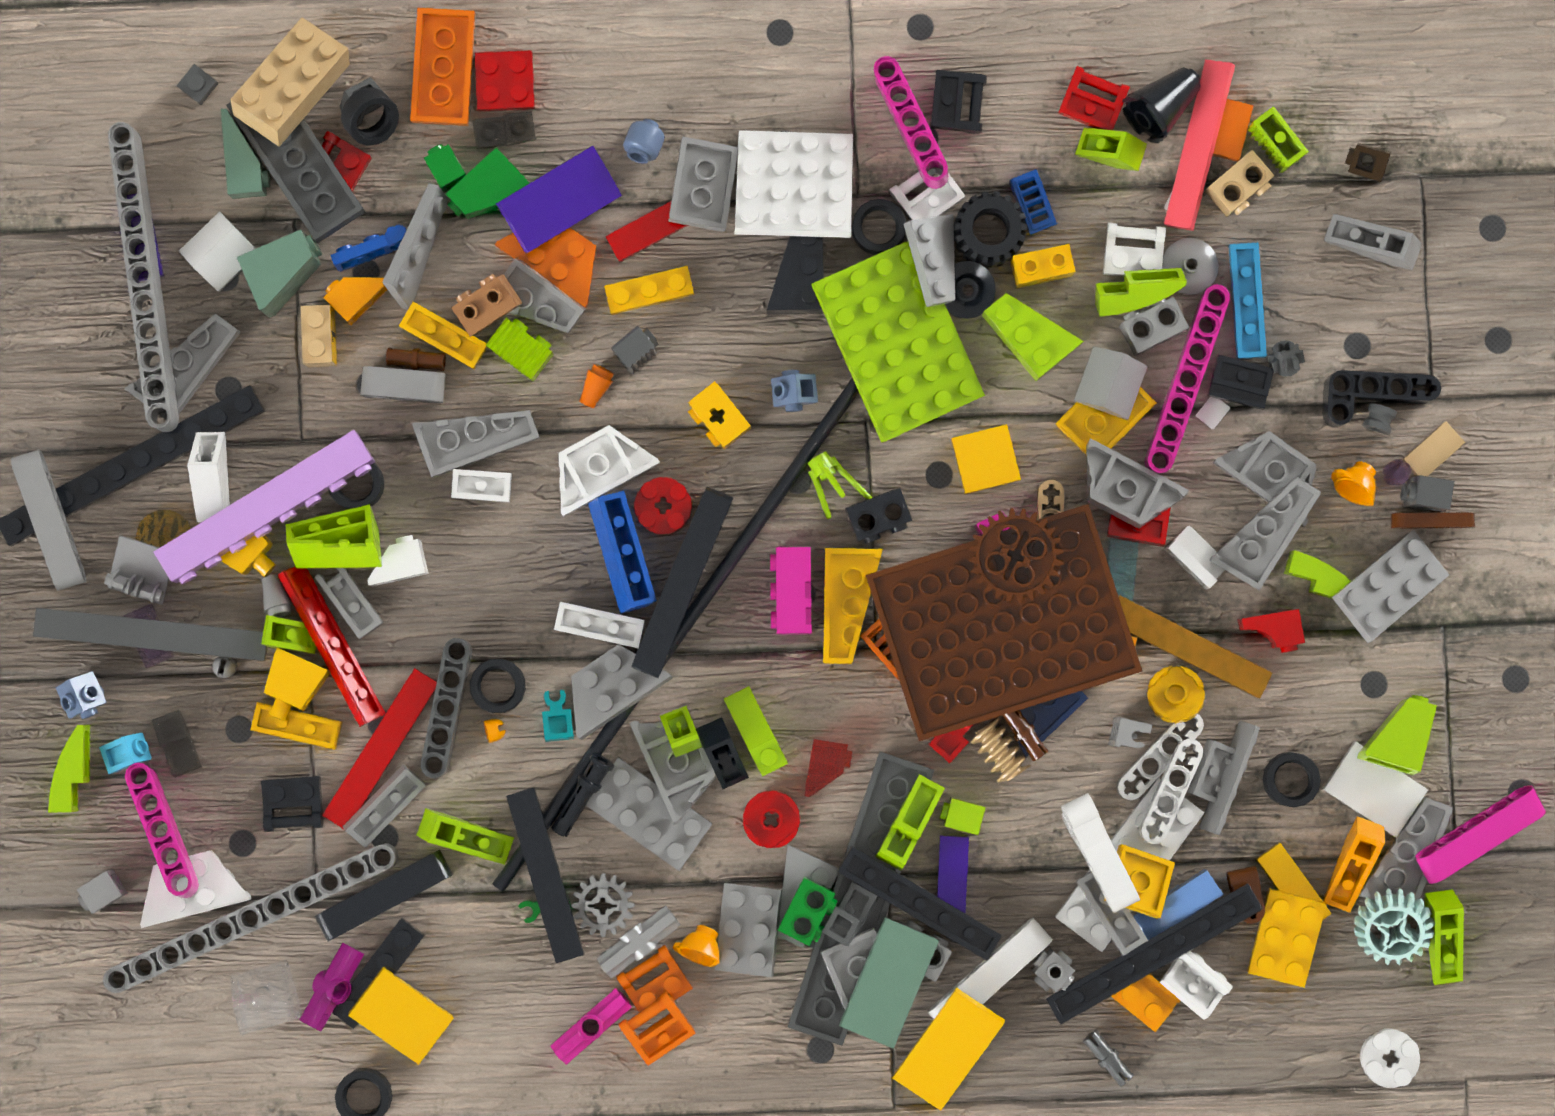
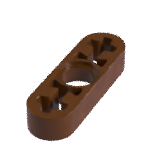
M1392 513L1391 528H1475V513Z

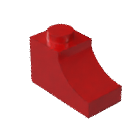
M1299 609L1237 619L1239 631L1250 630L1262 634L1271 642V647L1280 648L1281 653L1298 650L1297 644L1305 643Z

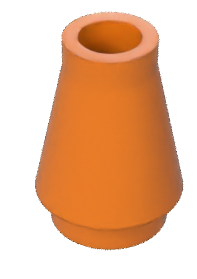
M593 364L592 368L587 371L579 402L594 409L598 401L614 382L612 380L614 373L602 366Z

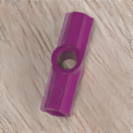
M342 942L328 969L320 971L315 976L312 984L314 994L299 1019L301 1022L322 1032L335 1006L342 1004L351 993L349 981L362 960L363 953Z

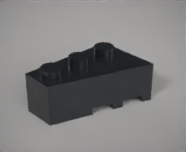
M789 237L766 315L824 314L811 285L824 278L823 237Z

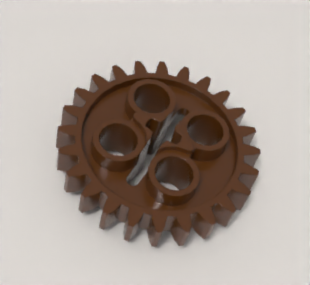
M1010 508L1009 517H1005L1002 511H998L999 520L995 521L991 516L987 517L990 526L986 527L980 524L979 528L983 532L982 536H972L978 541V546H969L971 551L976 552V556L969 558L968 561L977 563V567L971 573L981 574L977 584L985 581L988 583L985 589L986 593L993 588L996 590L995 599H998L1004 593L1006 594L1007 603H1010L1013 595H1016L1018 602L1022 603L1023 595L1027 594L1030 600L1033 601L1035 590L1044 595L1045 591L1042 587L1044 584L1050 587L1054 586L1053 582L1049 579L1051 575L1060 576V573L1054 567L1064 564L1061 560L1056 559V555L1064 553L1063 549L1055 548V544L1059 543L1061 538L1052 539L1051 534L1056 528L1052 527L1048 530L1045 528L1047 518L1037 522V512H1034L1028 518L1024 508L1020 516H1016L1013 508ZM1008 527L1013 528L1017 532L1016 542L1010 545L1005 544L1001 540V532ZM1027 531L1029 536L1021 551L1024 560L1016 562L1009 579L1005 580L1004 574L1012 560L1008 552L1017 549L1023 533ZM1039 540L1043 543L1044 552L1041 556L1034 557L1029 554L1027 547L1030 541ZM998 554L1004 558L1005 566L1001 571H993L989 567L988 562L992 555ZM1019 567H1027L1032 572V578L1028 583L1023 584L1017 581L1015 572Z

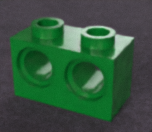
M804 876L778 927V931L807 946H810L812 940L818 942L824 926L820 924L825 914L831 916L838 900L834 899L835 892ZM818 891L823 894L824 902L821 906L812 907L809 905L807 897L811 892ZM799 918H807L811 922L810 930L806 933L797 932L794 928L795 921Z

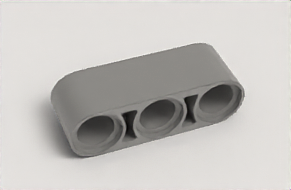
M363 366L360 396L443 403L446 374Z

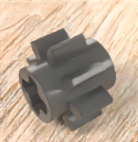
M1291 341L1276 343L1272 347L1273 353L1267 355L1269 367L1273 368V373L1278 372L1279 375L1285 377L1296 374L1300 370L1299 364L1305 362L1303 350L1299 349V344L1294 345Z

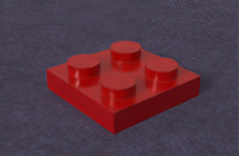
M532 50L475 53L478 112L535 109Z

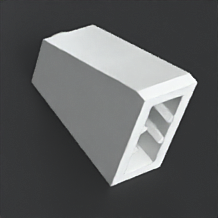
M197 432L195 435L187 466L197 522L205 521L230 505L225 432Z

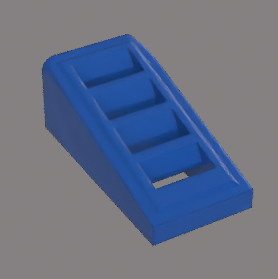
M1037 169L1012 178L1009 181L1015 200L1021 206L1020 211L1025 214V224H1027L1030 236L1057 225ZM1031 181L1033 182L1034 186L1022 191L1020 190L1019 186ZM1037 192L1039 197L1027 202L1024 201L1023 197ZM1042 204L1043 208L1029 213L1027 208ZM1046 214L1048 219L1033 224V218Z

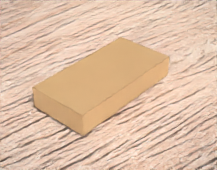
M1445 421L1406 455L1402 461L1416 476H1429L1466 442Z

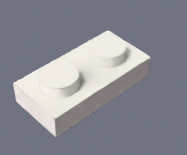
M453 469L451 498L510 503L512 474Z

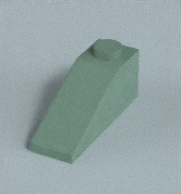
M226 108L221 109L227 194L232 199L267 196L266 188L271 187L269 171H265L263 164L232 114Z

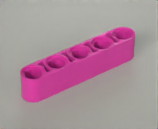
M890 56L881 57L874 64L876 84L924 183L932 189L942 188L947 183L949 177L947 162L898 62ZM884 69L894 71V74L890 77H882L880 75ZM898 93L906 95V99L902 102H895L892 100V97ZM909 118H915L919 121L914 127H907L903 123ZM920 143H927L931 146L926 152L916 150L917 145ZM935 167L943 171L938 177H931L928 174V171Z
M134 763L126 770L125 780L165 885L173 895L180 898H190L198 890V879L155 770L147 765ZM146 771V781L138 785L136 783V776L139 772ZM152 797H156L157 806L152 811H147V801ZM166 823L167 833L165 836L158 838L156 835L158 826ZM172 850H176L178 853L176 862L168 865L166 860L167 854ZM186 876L188 886L185 890L179 892L176 886L177 881L181 877Z
M1532 785L1521 787L1419 851L1415 855V859L1429 884L1440 882L1543 817L1546 810Z

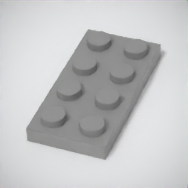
M1412 530L1333 595L1332 598L1365 641L1369 643L1446 579L1449 574L1415 530Z
M619 757L614 762L612 771H608L602 780L600 791L593 793L586 805L678 871L681 870L713 824L691 808L681 821L674 825L656 783Z

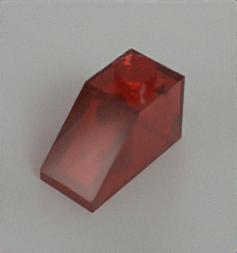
M813 738L804 792L805 797H811L842 775L844 767L850 768L853 751L847 750L848 744Z

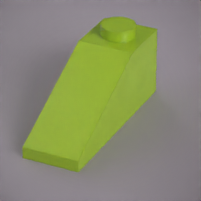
M748 686L724 698L762 777L787 765L788 762L750 687Z
M425 808L416 836L428 843L503 865L506 863L514 837L428 808Z
M1453 889L1424 893V907L1430 909V917L1434 921V926L1432 927L1434 936L1429 939L1430 946L1428 948L1434 985L1463 981L1464 907Z

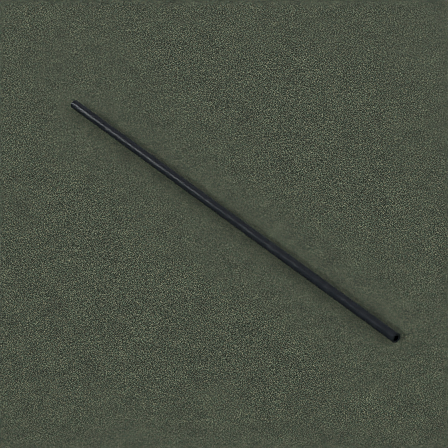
M853 377L687 609L665 665L808 465L807 463L814 457L858 395L859 391ZM639 702L605 724L543 811L547 829L553 824L578 785L577 777L586 770L591 761V754L597 753L602 755ZM519 845L492 883L502 892L506 890L525 863L521 845Z

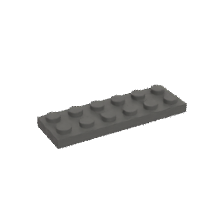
M230 102L226 106L233 115L232 106ZM233 115L317 244L365 213V210L304 119L279 147Z

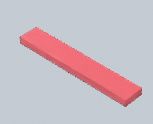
M1205 59L1200 79L1201 87L1196 95L1164 225L1167 227L1194 231L1235 69L1233 63Z

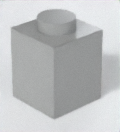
M113 869L103 872L77 889L80 894L78 900L81 906L86 911L90 910L92 914L100 912L128 894Z

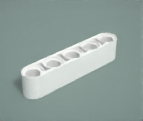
M1034 918L1029 919L995 949L988 960L984 959L929 1009L928 1014L934 1019L956 987L983 1005L1042 952L1053 939Z

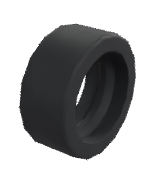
M373 87L363 88L353 93L346 100L341 111V121L344 129L359 144L366 146L378 145L386 141L395 132L399 123V111L397 105L382 90ZM374 104H382L384 106L383 114L375 125L368 129L357 128V120L367 107Z
M885 199L869 200L861 205L854 215L852 223L853 238L858 247L866 253L873 255L882 253L902 243L905 236V215L900 207L892 201ZM873 211L887 212L895 221V234L886 243H872L863 234V220Z
M376 463L370 465L372 469L369 473L372 476L373 486L369 495L363 499L351 500L345 497L341 490L334 493L329 490L334 501L346 509L369 504L372 507L376 504L383 494L385 483L382 471Z
M490 659L481 663L473 672L470 680V693L474 702L482 710L491 713H506L514 709L522 701L526 691L525 678L521 669L513 662L504 659ZM493 669L507 671L515 682L513 695L503 703H494L487 700L481 691L483 677Z
M1294 752L1278 754L1272 758L1264 769L1262 779L1264 789L1270 799L1279 805L1293 808L1304 806L1312 801L1319 791L1321 782L1319 769L1313 760L1304 754ZM1291 762L1304 767L1309 779L1305 791L1294 797L1283 795L1275 785V774L1279 767Z
M369 1068L356 1069L346 1075L337 1086L335 1094L336 1108L341 1116H384L390 1108L393 1097L391 1085L387 1078L377 1070ZM358 1080L371 1081L380 1090V1104L371 1113H356L347 1102L348 1089Z

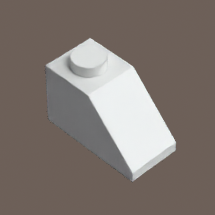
M413 535L397 538L396 544L389 545L383 554L382 567H375L367 580L368 585L373 587L428 574L421 540H413Z

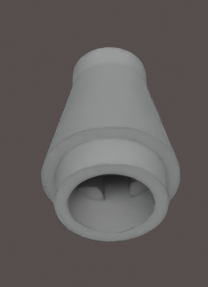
M269 575L262 578L264 613L280 618L291 614L290 607L292 603L282 587L278 575Z

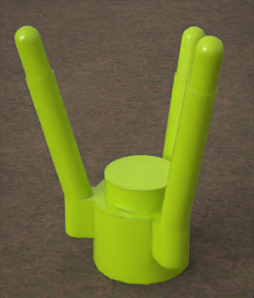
M827 451L819 454L807 463L811 468L808 474L814 483L827 519H831V513L819 478L822 482L828 479L839 496L844 498L845 493L834 477V474L837 473L836 470L866 499L872 498L839 464L835 456L830 458Z

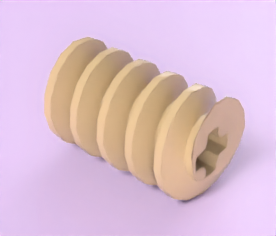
M999 717L978 730L971 741L972 744L982 743V746L977 751L979 754L989 753L984 760L985 764L995 762L991 773L1001 771L1002 774L997 780L998 783L1011 780L1031 766H1021L1026 758L1024 755L1014 756L1019 747H1008L1013 739L1011 736L1002 738L1003 733L1006 731L1005 726L995 728L1000 720Z

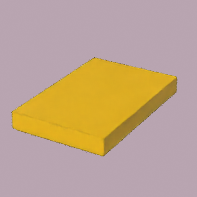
M1140 387L1129 420L1076 402L1055 425L1086 455V445L1090 438L1111 449L1157 402Z
M385 967L380 970L348 1013L349 1017L418 1065L454 1019L453 1015Z

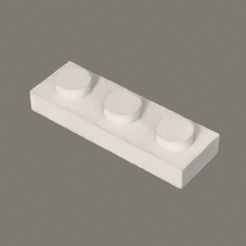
M560 602L554 630L639 648L645 620Z

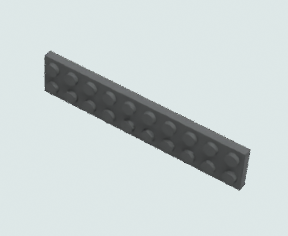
M879 751L844 858L852 846L900 874V870L875 856L919 774L931 780L934 769ZM838 873L833 888L835 892L834 899L838 900L835 907H839L851 883L854 882ZM879 897L857 934L872 927L875 929L876 934H878L890 903ZM825 914L822 926L825 927L830 916ZM822 932L818 942H815L787 1027L843 1046L848 1030L840 1027L839 1024L845 1011L820 953V950L836 944L838 941Z

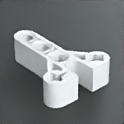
M1087 793L1062 805L1063 821L1072 839L1083 854L1112 912L1115 913L1140 901L1139 895L1106 832L1090 795Z

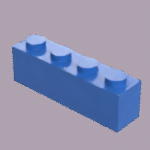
M620 491L597 497L588 503L620 614L641 609L657 602L625 492Z

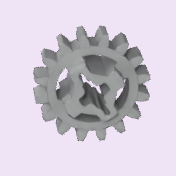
M602 873L598 881L592 875L590 876L591 884L588 885L582 881L580 886L583 892L575 891L573 894L579 899V902L571 904V907L578 908L579 910L573 917L574 919L582 918L581 929L587 925L591 927L590 935H593L596 930H600L601 937H605L606 931L609 929L615 935L617 934L616 926L619 925L624 929L627 925L623 919H632L633 914L628 912V908L635 907L634 902H628V898L633 895V892H625L623 889L627 883L624 881L618 885L616 883V875L611 880H607L606 874ZM598 886L597 895L593 899H585L587 893ZM609 887L615 889L621 896V899H615L609 893ZM602 897L605 898L606 903H611L612 907L606 909L605 913L601 912L600 907L594 905L599 903ZM585 911H591L597 917V923L592 921ZM614 911H622L617 920L609 923V916Z

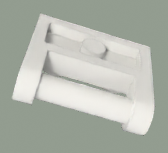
M935 167L930 169L928 174L930 176L934 174L940 176L943 171ZM919 171L901 185H894L889 189L891 196L910 220L941 216L965 198L964 193L949 173L948 181L942 188L932 189L929 187L911 201L905 195L924 182Z
M1108 222L1103 275L1124 276V271L1162 269L1166 228L1117 226V223ZM1116 237L1153 240L1154 249L1115 245Z

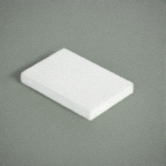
M1354 741L1323 787V790L1369 821L1384 826L1385 832L1397 838L1428 789L1402 772L1357 759L1359 751L1364 746Z

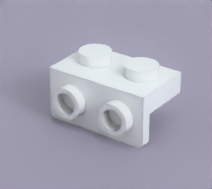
M1191 951L1176 959L1159 982L1203 1020L1211 1015L1222 997L1233 988L1227 982L1224 975L1211 969L1200 955Z

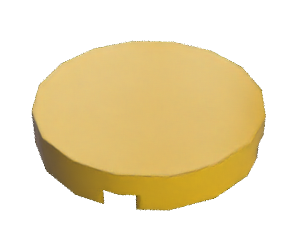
M1169 666L1161 669L1152 677L1148 685L1147 697L1149 706L1157 717L1165 722L1177 724L1187 722L1197 716L1204 704L1205 691L1203 682L1197 673L1188 667Z

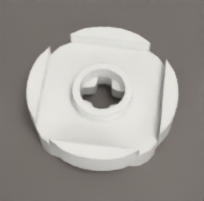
M1385 1028L1372 1036L1370 1035L1364 1041L1360 1051V1062L1365 1073L1374 1083L1386 1088L1406 1086L1411 1082V1079L1419 1069V1048L1407 1034L1397 1029ZM1390 1050H1394V1056L1397 1057V1061L1392 1063L1391 1066H1386L1387 1061L1383 1059V1055H1387L1390 1053Z

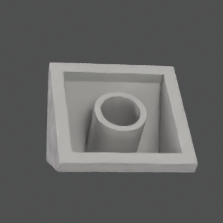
M1093 347L1074 401L1129 420L1148 366L1125 353Z

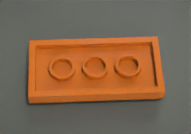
M417 8L411 123L469 126L475 11Z

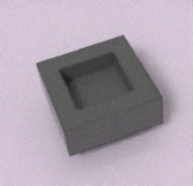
M193 64L177 84V87L202 105L218 85V82L196 64Z

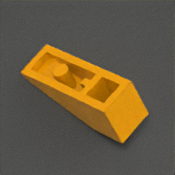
M1358 816L1356 817L1345 839L1323 902L1349 913L1351 912L1385 844L1384 826Z

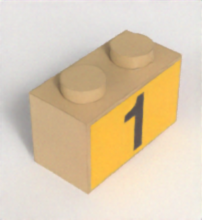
M330 305L301 306L303 364L307 367L337 366L335 309Z

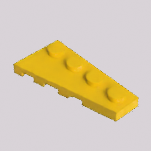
M825 548L823 664L853 663L871 595L866 575L877 572L883 549Z

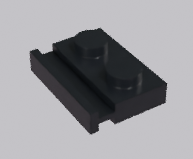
M1217 355L1207 396L1264 410L1273 377V368Z

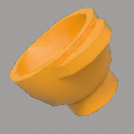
M1358 461L1353 467H1348L1346 470L1335 469L1332 472L1331 479L1334 482V488L1341 497L1359 505H1374L1376 492L1374 476L1376 471L1370 464Z
M697 925L695 932L689 933L681 942H675L672 947L674 951L696 964L714 967L720 963L719 947L716 942L719 934L710 927Z

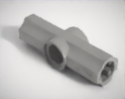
M665 905L642 924L638 923L621 936L620 941L600 954L597 961L612 979L635 960L639 961L658 946V942L670 935L681 924Z

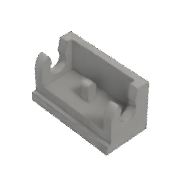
M1114 717L1108 745L1142 748L1145 744L1133 740L1137 738V734L1134 732L1151 733L1152 725Z

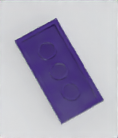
M591 146L497 202L496 205L526 254L621 197L622 194L594 146Z

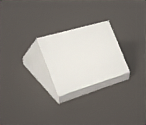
M219 211L179 252L205 280L220 292L242 271L237 257L256 248Z

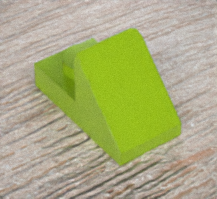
M266 615L262 645L272 649L280 648L315 654L316 645L303 622Z

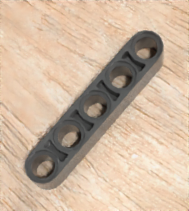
M461 638L449 640L443 649L421 759V770L430 778H438L445 775L450 767L472 658L470 643ZM456 643H461L465 647V655L459 660L454 659L451 655V648ZM451 671L456 672L460 677L459 684L454 688L449 687L445 682L446 675ZM446 699L450 700L454 705V711L450 716H444L439 710L441 702ZM439 728L445 729L448 733V740L443 745L438 744L434 740V733ZM434 756L442 761V769L438 773L432 772L428 767L429 760Z

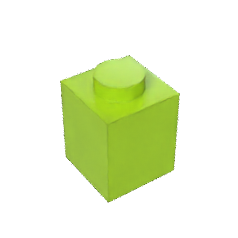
M950 797L949 803H943L940 819L944 820L943 826L979 835L986 807Z

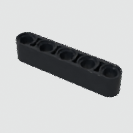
M438 850L314 917L327 942L451 877L453 873L441 850Z

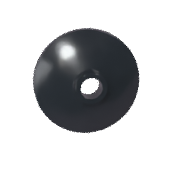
M972 261L958 262L954 264L955 301L947 303L945 306L948 312L956 317L964 319L975 318L982 315L992 305L996 294L995 281L992 274L983 265ZM968 284L972 285L974 289L973 293L969 296L964 293V287Z

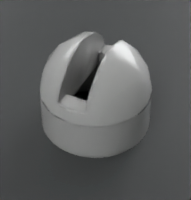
M219 656L214 660L212 669L216 676L230 678L235 674L237 664L233 658ZM224 659L227 660V662L224 667L223 674L219 673V671L221 668L222 661Z

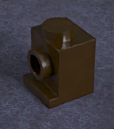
M1357 143L1355 149L1350 147L1345 164L1350 165L1349 173L1381 182L1391 152ZM1366 155L1371 156L1373 159V163L1370 166H1365L1362 163V158Z

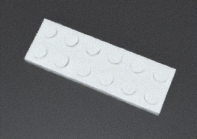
M1158 778L1111 839V842L1116 852L1118 846L1123 844L1170 861L1205 812L1184 797L1164 841L1159 844H1149L1143 841L1140 837L1139 828L1161 781ZM1167 796L1161 797L1157 803L1158 809L1162 813L1170 812L1173 807L1172 800ZM1154 812L1151 818H1157L1155 824L1146 827V831L1150 833V839L1153 836L1160 835V831L1157 830L1159 821L1164 823L1167 821V818L1159 817ZM1077 885L1054 917L1099 951L1103 952L1112 938L1081 888Z

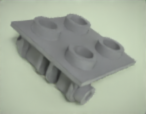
M120 535L111 574L108 573L106 575L104 584L108 585L107 588L163 605L169 577L153 553L159 547Z

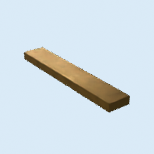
M1118 595L1132 635L1258 699L1261 698L1273 674L1272 672Z

